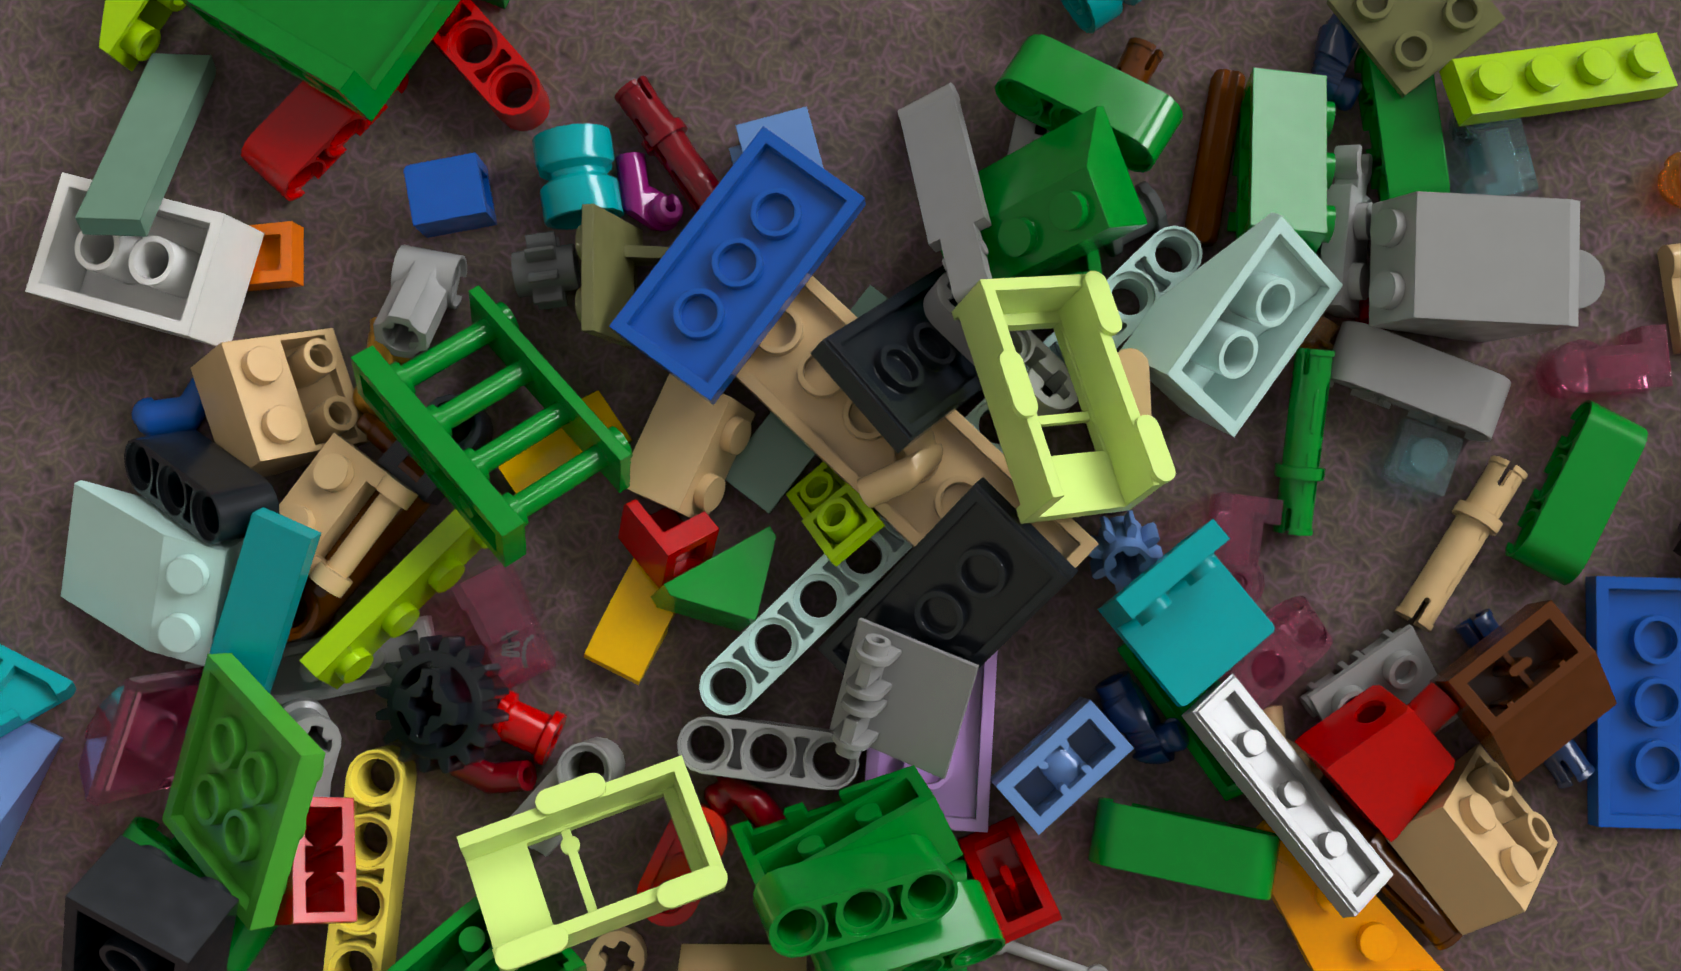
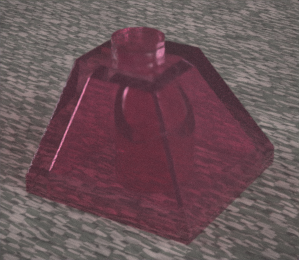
M204 666L127 678L97 707L95 716L87 726L85 732L86 743L78 764L87 802L99 806L171 787Z

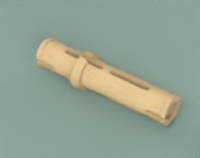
M1495 455L1490 457L1487 467L1466 501L1459 500L1453 508L1452 513L1456 516L1443 535L1440 543L1400 606L1396 607L1394 612L1408 621L1409 618H1413L1421 603L1425 601V606L1413 625L1426 632L1432 631L1433 624L1489 535L1496 536L1501 529L1503 523L1499 518L1522 482H1525L1528 474L1525 470L1515 465L1512 470L1508 471L1501 484L1498 485V480L1510 461Z

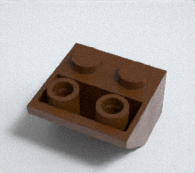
M1552 600L1525 605L1429 681L1442 689L1460 709L1456 713L1457 716L1515 783L1519 782L1617 704L1596 651Z

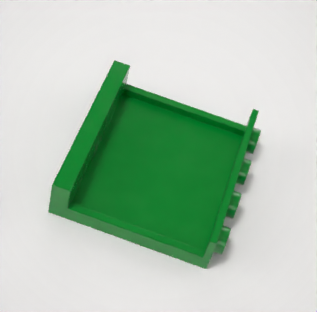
M181 0L206 24L371 122L460 2V0Z

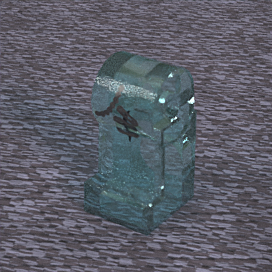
M1454 112L1452 113L1449 120V133L1453 141L1463 149L1470 179L1458 188L1456 193L1527 197L1539 188L1520 118L1459 127Z

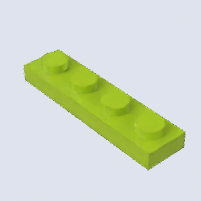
M1657 32L1455 58L1439 71L1459 127L1662 98L1678 86Z
M456 509L453 510L299 661L316 678L337 690L344 683L347 684L357 680L373 663L374 657L372 655L390 638L399 637L408 631L417 621L420 614L419 609L436 592L442 593L454 586L465 571L464 565L481 548L487 549L488 547Z

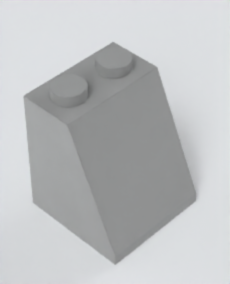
M1416 191L1372 204L1369 327L1470 342H1491L1578 327L1580 201L1559 198Z

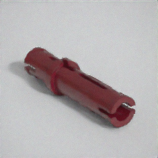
M640 76L637 80L633 79L618 90L614 99L631 119L644 139L641 145L648 156H656L696 214L719 184V181L685 134L688 130L685 123L680 117H673L658 97L647 77Z

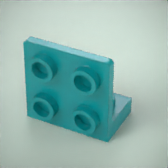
M1214 519L1187 535L1097 609L1178 707L1186 706L1275 630L1273 623L1214 554L1218 548L1230 539Z

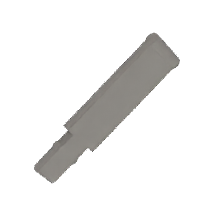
M950 82L899 109L898 116L901 121L928 244L935 252L943 251L944 258L942 259V264L948 273L954 299L959 304L980 279H992L986 256L989 254V251L982 240L980 232L991 226V221L965 124L960 97L955 86Z

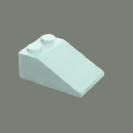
M1272 212L1157 299L1121 350L1133 348L1142 352L1148 359L1150 381L1181 410L1235 437L1340 291L1343 284L1281 215Z
M80 480L74 483L61 597L147 651L204 666L207 654L211 650L244 538L208 545L145 497Z

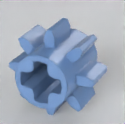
M1128 510L1125 516H1116L1110 519L1105 516L1100 517L1101 527L1098 536H1092L1099 544L1088 555L1092 557L1090 561L1092 577L1100 579L1107 576L1115 584L1116 591H1121L1123 587L1127 586L1163 556L1161 546L1157 545L1160 537L1156 524L1152 522L1142 527L1135 520L1132 510Z

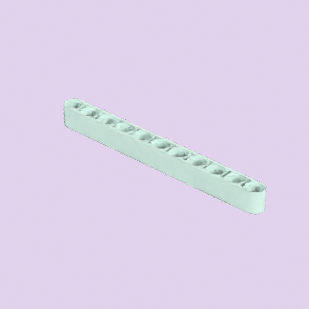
M1179 226L1162 228L1107 279L1111 293L1115 289H1128L1137 296L1140 305L1139 313L1126 315L1119 312L1122 329L1112 336L1116 349L1134 332L1154 302L1196 271L1201 264L1203 254L1201 243L1196 235L1188 229ZM1167 247L1176 251L1182 260L1181 271L1173 273L1161 268L1156 261V249ZM1053 332L1043 343L1065 364L1056 335ZM1025 364L1026 370L1028 372L1030 368ZM984 398L965 417L979 432L980 418L990 414L986 399ZM992 443L998 450H1000L1003 453L1000 443ZM880 516L885 526L869 540L879 548L881 560L877 569L871 573L860 574L854 572L849 568L846 560L836 567L824 553L706 668L701 675L699 684L700 695L705 705L713 712L726 716L738 714L750 706L889 571L912 546ZM818 581L832 586L837 596L834 610L827 616L820 618L812 617L806 613L801 603L802 592L806 586ZM768 625H781L791 635V650L781 660L767 659L758 649V635ZM724 668L736 669L745 678L746 693L739 702H723L715 694L713 682L720 670Z

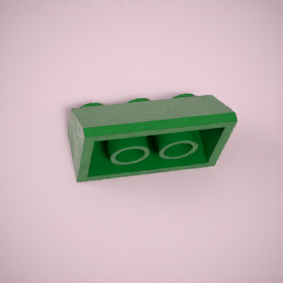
M1095 106L978 172L991 221V226L980 232L982 240L989 251V254L986 256L992 279L1043 276L1148 224L1104 106Z

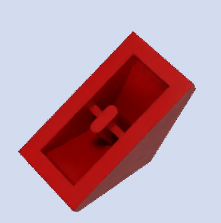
M1014 816L989 826L988 833L975 832L957 840L973 879L981 882L1005 939V944L1062 920L1060 911Z

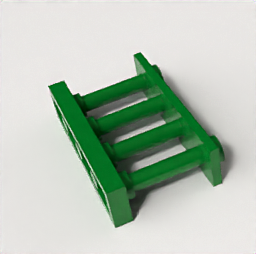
M478 285L469 290L472 325L406 363L400 365L395 361L388 364L373 345L350 358L359 395L506 568L527 554L525 526L529 523L527 517L599 471L621 493L630 487V466L633 454L625 436L614 426L607 428L519 330L518 322L508 306L501 301L495 304ZM487 344L507 366L438 408L433 404L425 407L415 395V386ZM523 386L544 407L540 412L476 451L472 448L462 450L452 438L451 429ZM560 428L583 451L515 495L509 492L501 495L489 482V473Z

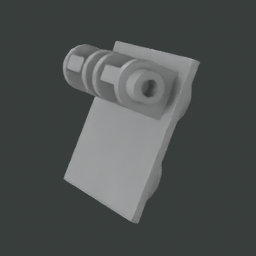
M861 617L857 623L829 729L833 731L832 740L836 744V753L847 759H856L860 757L861 751H865L870 747L945 779L979 665Z
M1408 624L1403 629L1398 628L1393 633L1386 629L1380 633L1378 640L1361 652L1355 650L1350 654L1354 662L1351 665L1343 661L1335 664V668L1339 672L1338 674L1334 675L1330 672L1316 683L1309 682L1306 684L1307 692L1300 696L1299 700L1312 717L1319 716L1321 721L1373 685H1381L1407 705L1430 683L1431 679L1437 676V673L1413 626ZM1455 714V715H1454L1446 724H1444L1437 732H1439L1440 730H1442L1443 728H1445L1447 725H1449L1450 723H1452L1453 721H1455L1457 718H1459V717L1457 716V714Z

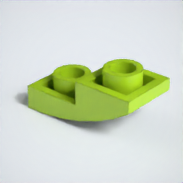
M822 462L786 493L789 500L802 516L804 526L830 562L836 567L885 526L878 513L873 508H869L862 500L860 494L848 483H845L825 462Z

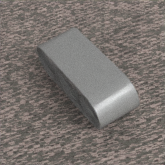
M1356 321L1342 322L1332 351H1335V357H1333L1331 388L1335 382L1351 388L1350 395L1387 409H1390L1391 404L1409 410L1408 417L1446 431L1447 427L1451 426L1466 432L1464 438L1478 442L1491 441L1511 386V381L1508 378L1487 368L1381 328L1369 327V324Z
M703 714L689 721L680 731L677 740L679 756L682 755L685 765L690 770L701 774L822 790H838L848 785L854 779L859 768V758L850 759L847 768L835 776L822 774L816 768L813 760L816 749L824 743L834 742L832 740L833 731L826 728L719 714ZM711 726L722 734L725 747L720 757L706 760L695 753L692 747V736L698 727ZM763 734H773L782 739L787 747L786 760L781 765L773 768L761 766L755 760L752 750L757 737Z

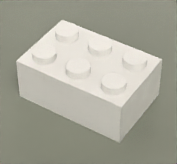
M62 172L25 292L70 307L215 347L221 342L232 341L265 233L224 213L163 198L147 237L82 234L75 217L92 180Z

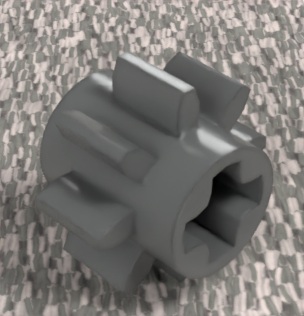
M554 231L525 235L527 249L512 252L511 254L512 274L518 296L520 298L533 296L534 305H538L539 310L568 306L566 291L578 290L581 287V271L575 245H560L559 237L555 236Z

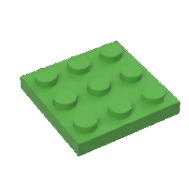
M232 653L207 654L162 821L206 877L219 881L230 891L232 896L239 899L237 916L249 931L273 927L282 897L287 888L288 877L299 841L304 836L306 830L307 814L316 784L323 774L326 753Z

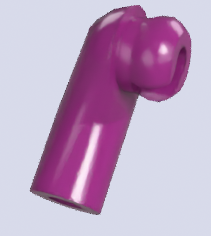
M629 152L616 156V168L623 211L650 230L662 232L673 229L683 215L682 202L673 193L667 196L649 185L645 154Z

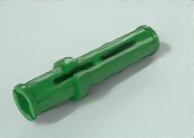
M1298 348L1294 353L1282 463H1275L1274 476L1280 477L1275 522L1272 525V531L1278 533L1289 531L1288 534L1312 536L1318 481H1324L1326 468L1320 467L1335 351Z

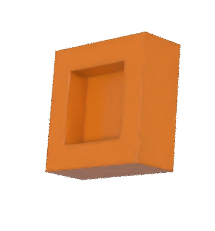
M293 221L249 225L265 234L247 291L304 286V227Z

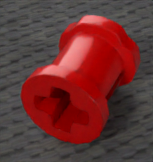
M509 690L510 694L503 697L497 708L510 714L509 720L494 723L492 728L498 733L501 741L534 755V762L543 766L554 750L565 725L567 714L556 711L553 715L519 701V693Z

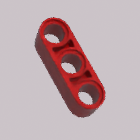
M460 0L431 42L504 124L518 131L533 130L540 126L548 116L550 102L549 96L535 71L472 0ZM482 44L492 45L491 53L485 60L479 63L467 62L468 54L474 47ZM524 87L532 89L531 98L525 105L518 108L506 107L507 97L512 91Z
M406 74L392 95L397 90L401 94L406 90L409 82L408 74ZM302 81L251 133L242 147L241 157L284 199L288 201L299 199L305 194L301 188L313 176L319 179L346 152L347 149L343 145L355 133L361 136L388 106L384 104L371 122Z

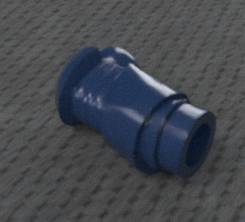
M1333 13L1331 18L1319 28L1314 51L1315 60L1310 74L1327 75V101L1334 102L1335 106L1341 111H1349L1352 109L1362 85L1359 80L1348 78L1344 74L1359 44Z
M1128 671L1113 674L1095 686L1103 707L1101 712L1120 733L1125 734V738L1129 740V743L1136 751L1132 758L1145 764H1164L1174 760L1175 752H1180L1187 748L1189 736L1183 723L1176 718H1169L1164 723H1160L1158 714L1137 683L1133 681Z

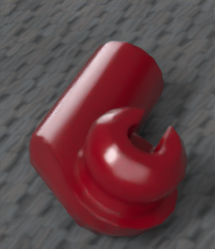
M482 760L481 762L466 765L464 769L449 772L451 776L486 794L531 791L537 780L536 768L530 760L497 763Z
M716 776L718 781L707 786L704 790L705 800L717 813L722 816L727 815L737 805L755 828L786 819L784 813L770 795L746 779Z

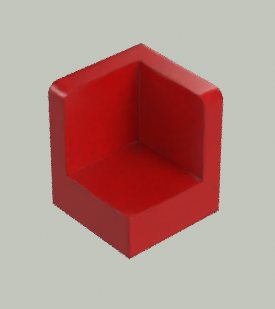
M634 499L623 506L618 539L656 586L661 588L665 583L713 557L719 527L705 511L683 522L674 511L668 508H663L649 515L639 501Z

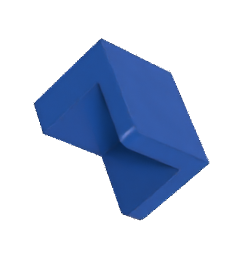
M476 152L405 166L404 177L412 223L426 238L497 225L488 168Z

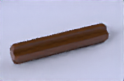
M1216 70L1211 77L1184 227L1196 235L1201 243V247L1213 246L1218 240L1246 80L1242 72L1235 70Z

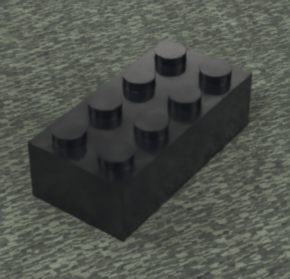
M120 835L65 896L61 971H226L239 899L232 896L230 891L219 881L210 877L199 878L175 865L162 850L151 845L140 846Z

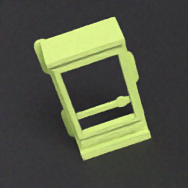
M1089 271L1087 274L980 279L955 307L952 315L954 320H960L1020 502V506L1016 508L1020 524L1128 511L1175 477V467L1160 425L1150 415L1140 416L1112 336L1122 329V321L1108 282L1103 274L1098 271ZM1053 328L1082 412L1037 416L1038 403L1024 361L1016 352L1009 331ZM1086 423L1095 448L1094 452L1051 456L1042 427Z
M682 755L606 783L604 778L598 773L585 774L540 791L536 796V808L456 836L468 866L493 946L492 952L495 962L500 971L518 970L520 967L560 953L564 949L663 911L680 907L708 895L719 893L725 890L728 880L727 872L723 866ZM664 797L691 873L597 909L578 854L580 842L577 837L572 836L571 831ZM562 835L561 850L565 855H569L588 913L553 925L528 846Z

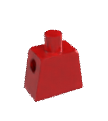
M1432 682L1407 705L1381 685H1373L1303 733L1294 742L1350 805L1387 840L1392 842L1400 835L1454 769L1455 759L1434 734L1460 709L1442 689Z
M313 797L306 818L307 827L304 836L299 841L288 877L287 888L282 897L274 925L357 922L354 798Z

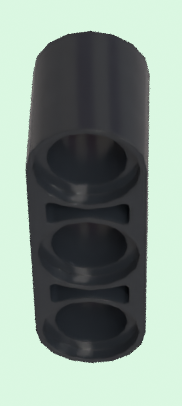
M189 429L134 438L129 440L125 447V469L133 488L208 545L244 538L252 513L262 507L279 514L277 495L266 478L196 430Z

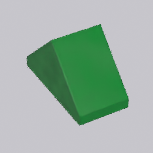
M769 526L665 583L651 596L656 607L739 632L755 622L776 540L774 532Z

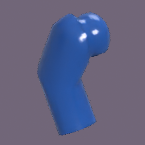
M193 377L180 397L158 400L147 397L139 400L132 409L134 424L146 436L189 429L196 430L206 416Z

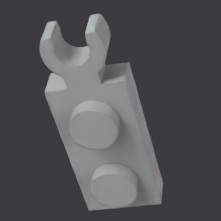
M1360 144L1335 147V183L1331 184L1327 190V205L1335 206L1336 221L1330 242L1322 243L1321 261L1343 286L1325 311L1334 317L1359 318V300H1366L1369 297L1370 267L1366 263L1368 240H1371L1370 227L1373 203L1366 195L1372 175L1373 159L1371 154H1362V146Z

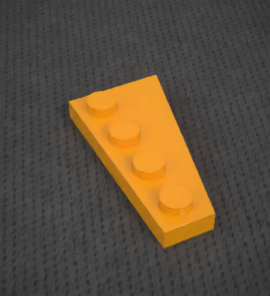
M1265 820L1256 827L1257 829L1275 833ZM1280 842L1271 897L1312 971H1443L1376 895L1356 917L1342 918L1283 842Z

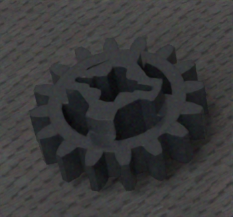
M442 635L421 637L418 644L403 645L399 648L402 661L385 664L383 669L392 678L391 684L377 686L375 693L387 699V708L379 710L375 713L376 720L390 721L392 729L386 733L383 740L386 744L397 741L403 744L398 758L401 762L419 759L420 772L426 773L441 769L444 774L464 769L466 765L481 762L485 759L483 748L499 744L501 738L492 728L493 724L508 721L510 714L497 708V699L503 698L510 693L509 687H495L492 679L501 670L499 663L488 665L481 663L486 649L484 646L474 645L465 647V636L461 635L442 637ZM465 725H468L466 731H465L464 734H463V728H464V726H465Z

